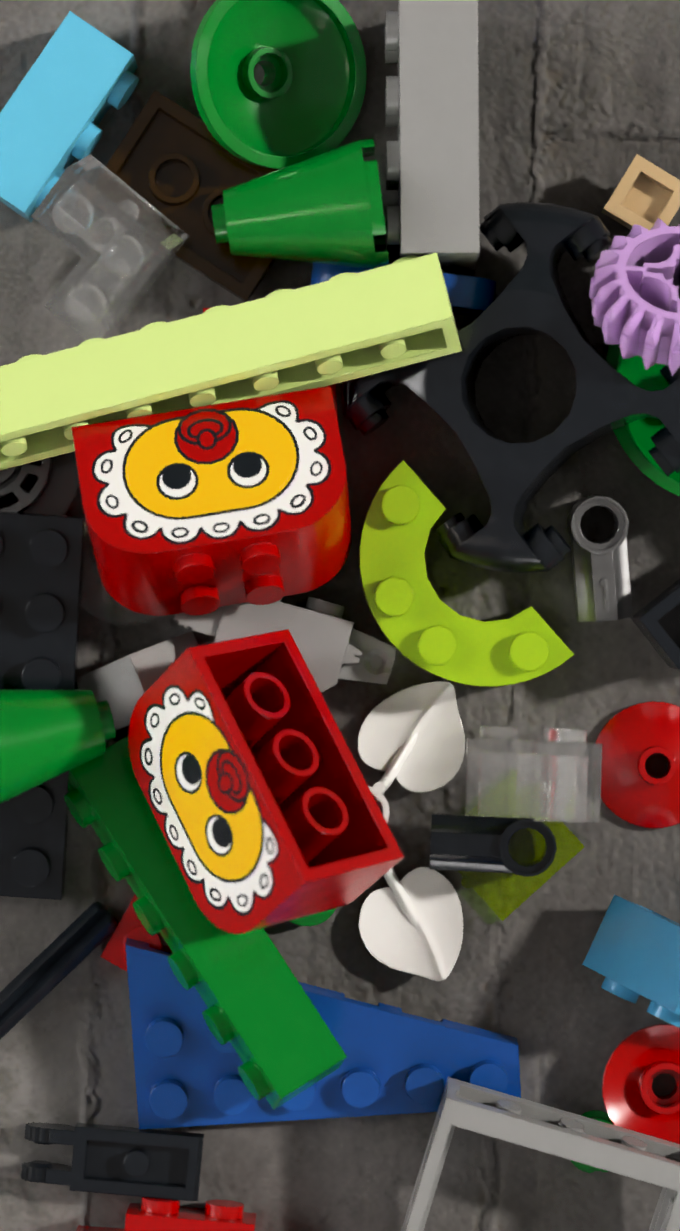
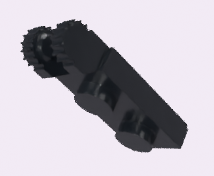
M32 1122L25 1126L24 1138L28 1141L43 1145H73L72 1166L42 1160L24 1162V1164L22 1163L21 1178L25 1181L69 1185L70 1191L198 1201L204 1134L155 1129L139 1130V1128L88 1123H77L74 1127L66 1124Z

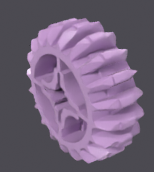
M658 218L651 230L634 224L627 237L614 235L612 244L608 247V250L601 251L600 259L596 262L594 277L591 278L589 297L592 298L591 313L594 317V326L602 328L605 344H620L619 348L621 349L622 359H628L637 355L642 357L646 370L655 363L668 365L672 376L680 367V224L678 226H667Z

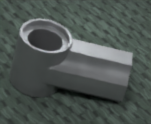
M591 495L584 497L573 505L568 514L567 529L571 540L577 622H600L633 618L627 546L629 521L623 507L617 501L605 496ZM594 506L607 508L614 518V530L607 539L601 542L587 540L582 534L580 527L583 514Z

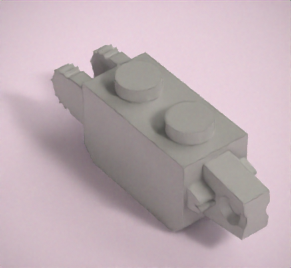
M308 597L305 608L280 602L281 600L268 605H254L247 602L223 606L212 613L200 616L185 613L174 614V620L179 622L178 625H184L185 629L191 627L192 631L216 637L215 642L289 629L321 693L335 686L338 679L387 684L396 655V647L354 629V622L342 619L344 606Z

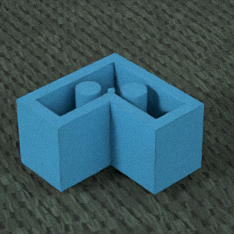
M614 894L582 965L605 976L601 985L602 989L635 1004L641 995L651 1000L647 1009L648 1013L680 1027V924Z

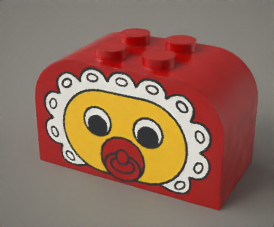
M331 386L72 427L83 510L99 576L109 595L120 605L131 611L150 616H166L180 613L200 616L212 613L223 606L247 602L254 605L272 604L281 600L284 596L306 593L324 585L341 570L349 556L352 544L346 463Z
M289 629L189 647L136 703L131 715L128 733L129 754L135 777L194 900L206 918L221 930L228 933L241 934L345 906L358 898L404 858Z

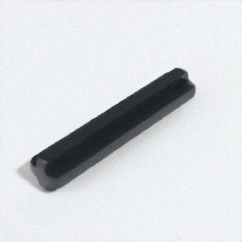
M100 902L93 903L0 992V1039L116 929L118 921L105 905Z

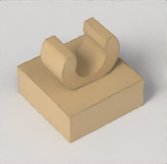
M636 154L603 208L602 213L630 230L634 224L651 230L658 218L668 226L680 207V180Z

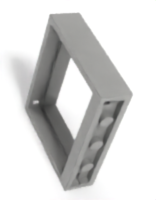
M448 1077L401 1231H424L456 1126L661 1186L662 1190L648 1231H680V1144Z

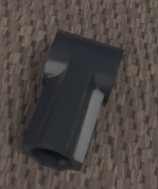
M432 813L429 867L431 870L514 873L529 877L544 872L554 861L557 850L555 837L549 826L539 818L528 815L505 817ZM520 829H535L543 835L545 849L538 860L531 863H522L511 856L508 850L509 840Z

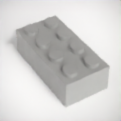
M398 0V11H386L385 64L397 63V76H386L385 127H398V141H386V190H398V206H387L386 251H388V254H398V259L406 256L421 257L437 252L442 270H474L480 254L478 0Z

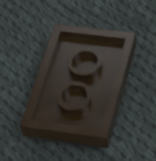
M155 90L86 195L87 200L244 302L250 300L276 260L231 255L229 242L217 244L213 225L212 205L224 203L223 190L278 169L251 165L232 155L212 136L201 119Z

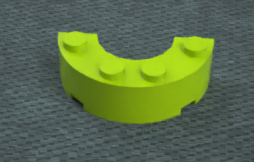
M403 460L383 482L370 505L362 530L359 550V570L365 600L372 617L388 641L405 658L428 673L448 681L473 686H505L525 682L550 672L574 655L573 652L532 606L523 609L508 619L484 622L459 615L439 599L427 577L424 552L430 530L446 508Z

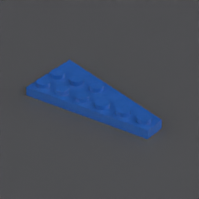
M130 938L126 940L139 1130L437 1112L448 1077L521 1098L519 1045L516 1037L442 1019L439 1022L404 1013L402 1008L380 1002H378V1005H373L346 998L344 993L299 982L347 1058L339 1069L273 1110L266 1097L258 1101L247 1089L238 1072V1067L243 1064V1061L230 1041L221 1045L208 1028L202 1014L208 1007L195 986L186 990L174 975L167 959L173 953L151 948L149 943Z

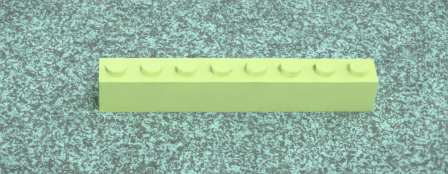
M436 252L421 257H402L390 265L359 273H341L325 282L294 290H276L264 298L233 306H215L199 315L172 322L150 323L137 331L107 339H89L76 347L45 355H27L15 363L0 366V471L74 452L72 427L326 387L461 352L462 348L438 254Z

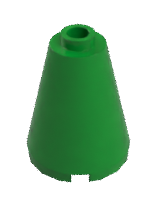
M374 139L357 140L223 190L224 203L212 205L216 243L229 242L231 255L370 269L389 265L388 251L375 252L374 247L386 245L384 235L386 234L377 160H363V157L375 156Z
M0 689V803L105 754V740L115 738L116 736L108 701L96 702L92 690Z

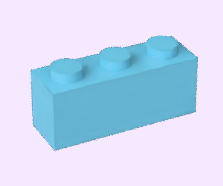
M69 11L0 112V202L32 222L39 210L47 215L55 207L67 187V183L61 178L75 158L84 162L89 157L103 134V130L97 127L111 106L117 110L123 107L139 82V78L133 74L138 67L134 54L71 11Z

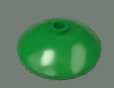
M216 0L208 9L198 27L190 62V78L194 100L199 114L212 136L232 155L251 165L262 168L282 169L335 149L354 126L360 113L366 90L367 70L362 40L353 19L339 0ZM257 63L264 70V80L261 84H258L254 78V68Z

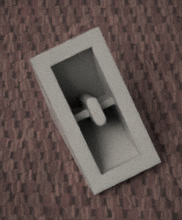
M189 631L129 654L76 678V683L79 690H92L96 702L108 701L115 731L129 726L136 703L151 685L187 648L199 645L193 631Z

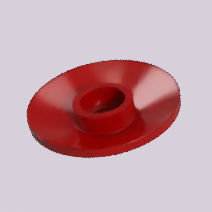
M653 701L629 706L615 714L604 725L595 741L591 756V774L596 791L603 803L615 815L633 825L645 828H665L680 823V707L677 705ZM655 753L663 754L668 760V770L659 778L651 777L645 769L647 758Z
M655 1024L643 1027L628 1035L614 1049L606 1063L602 1078L603 1102L613 1125L680 1144V1027L672 1024ZM660 1074H669L675 1079V1088L667 1096H658L652 1090L653 1080Z

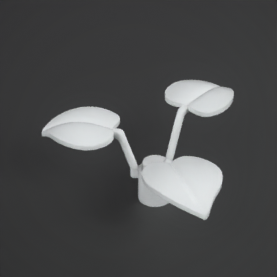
M447 681L414 685L386 698L366 716L358 735V754L360 759L368 767L385 772L373 787H368L387 824L389 805L383 794L395 778L408 791L414 793L434 791L444 787L455 777L463 762L465 753V734L457 707L455 689ZM392 867L384 874L389 887L373 891L363 902L358 924L362 942L377 961L391 969L418 975L433 981H443L449 976L458 959L463 939V913L458 894L444 875L436 870L429 869V867L413 869L401 881H399Z

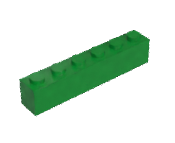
M128 736L106 748L105 754L70 770L67 782L69 792L64 795V799L71 814L82 828L90 824L103 843V846L98 848V852L105 867L117 882L124 878L127 880L138 900L133 902V908L140 922L150 935L154 936L159 932L161 933L173 952L167 959L174 975L186 990L195 986L208 1009L202 1012L208 1028L221 1045L230 1041L243 1061V1064L238 1067V1072L253 1097L258 1101L266 1097L274 1110L339 1069L347 1058L346 1054L264 928L241 934L228 933L211 923L198 907L135 777L130 760Z

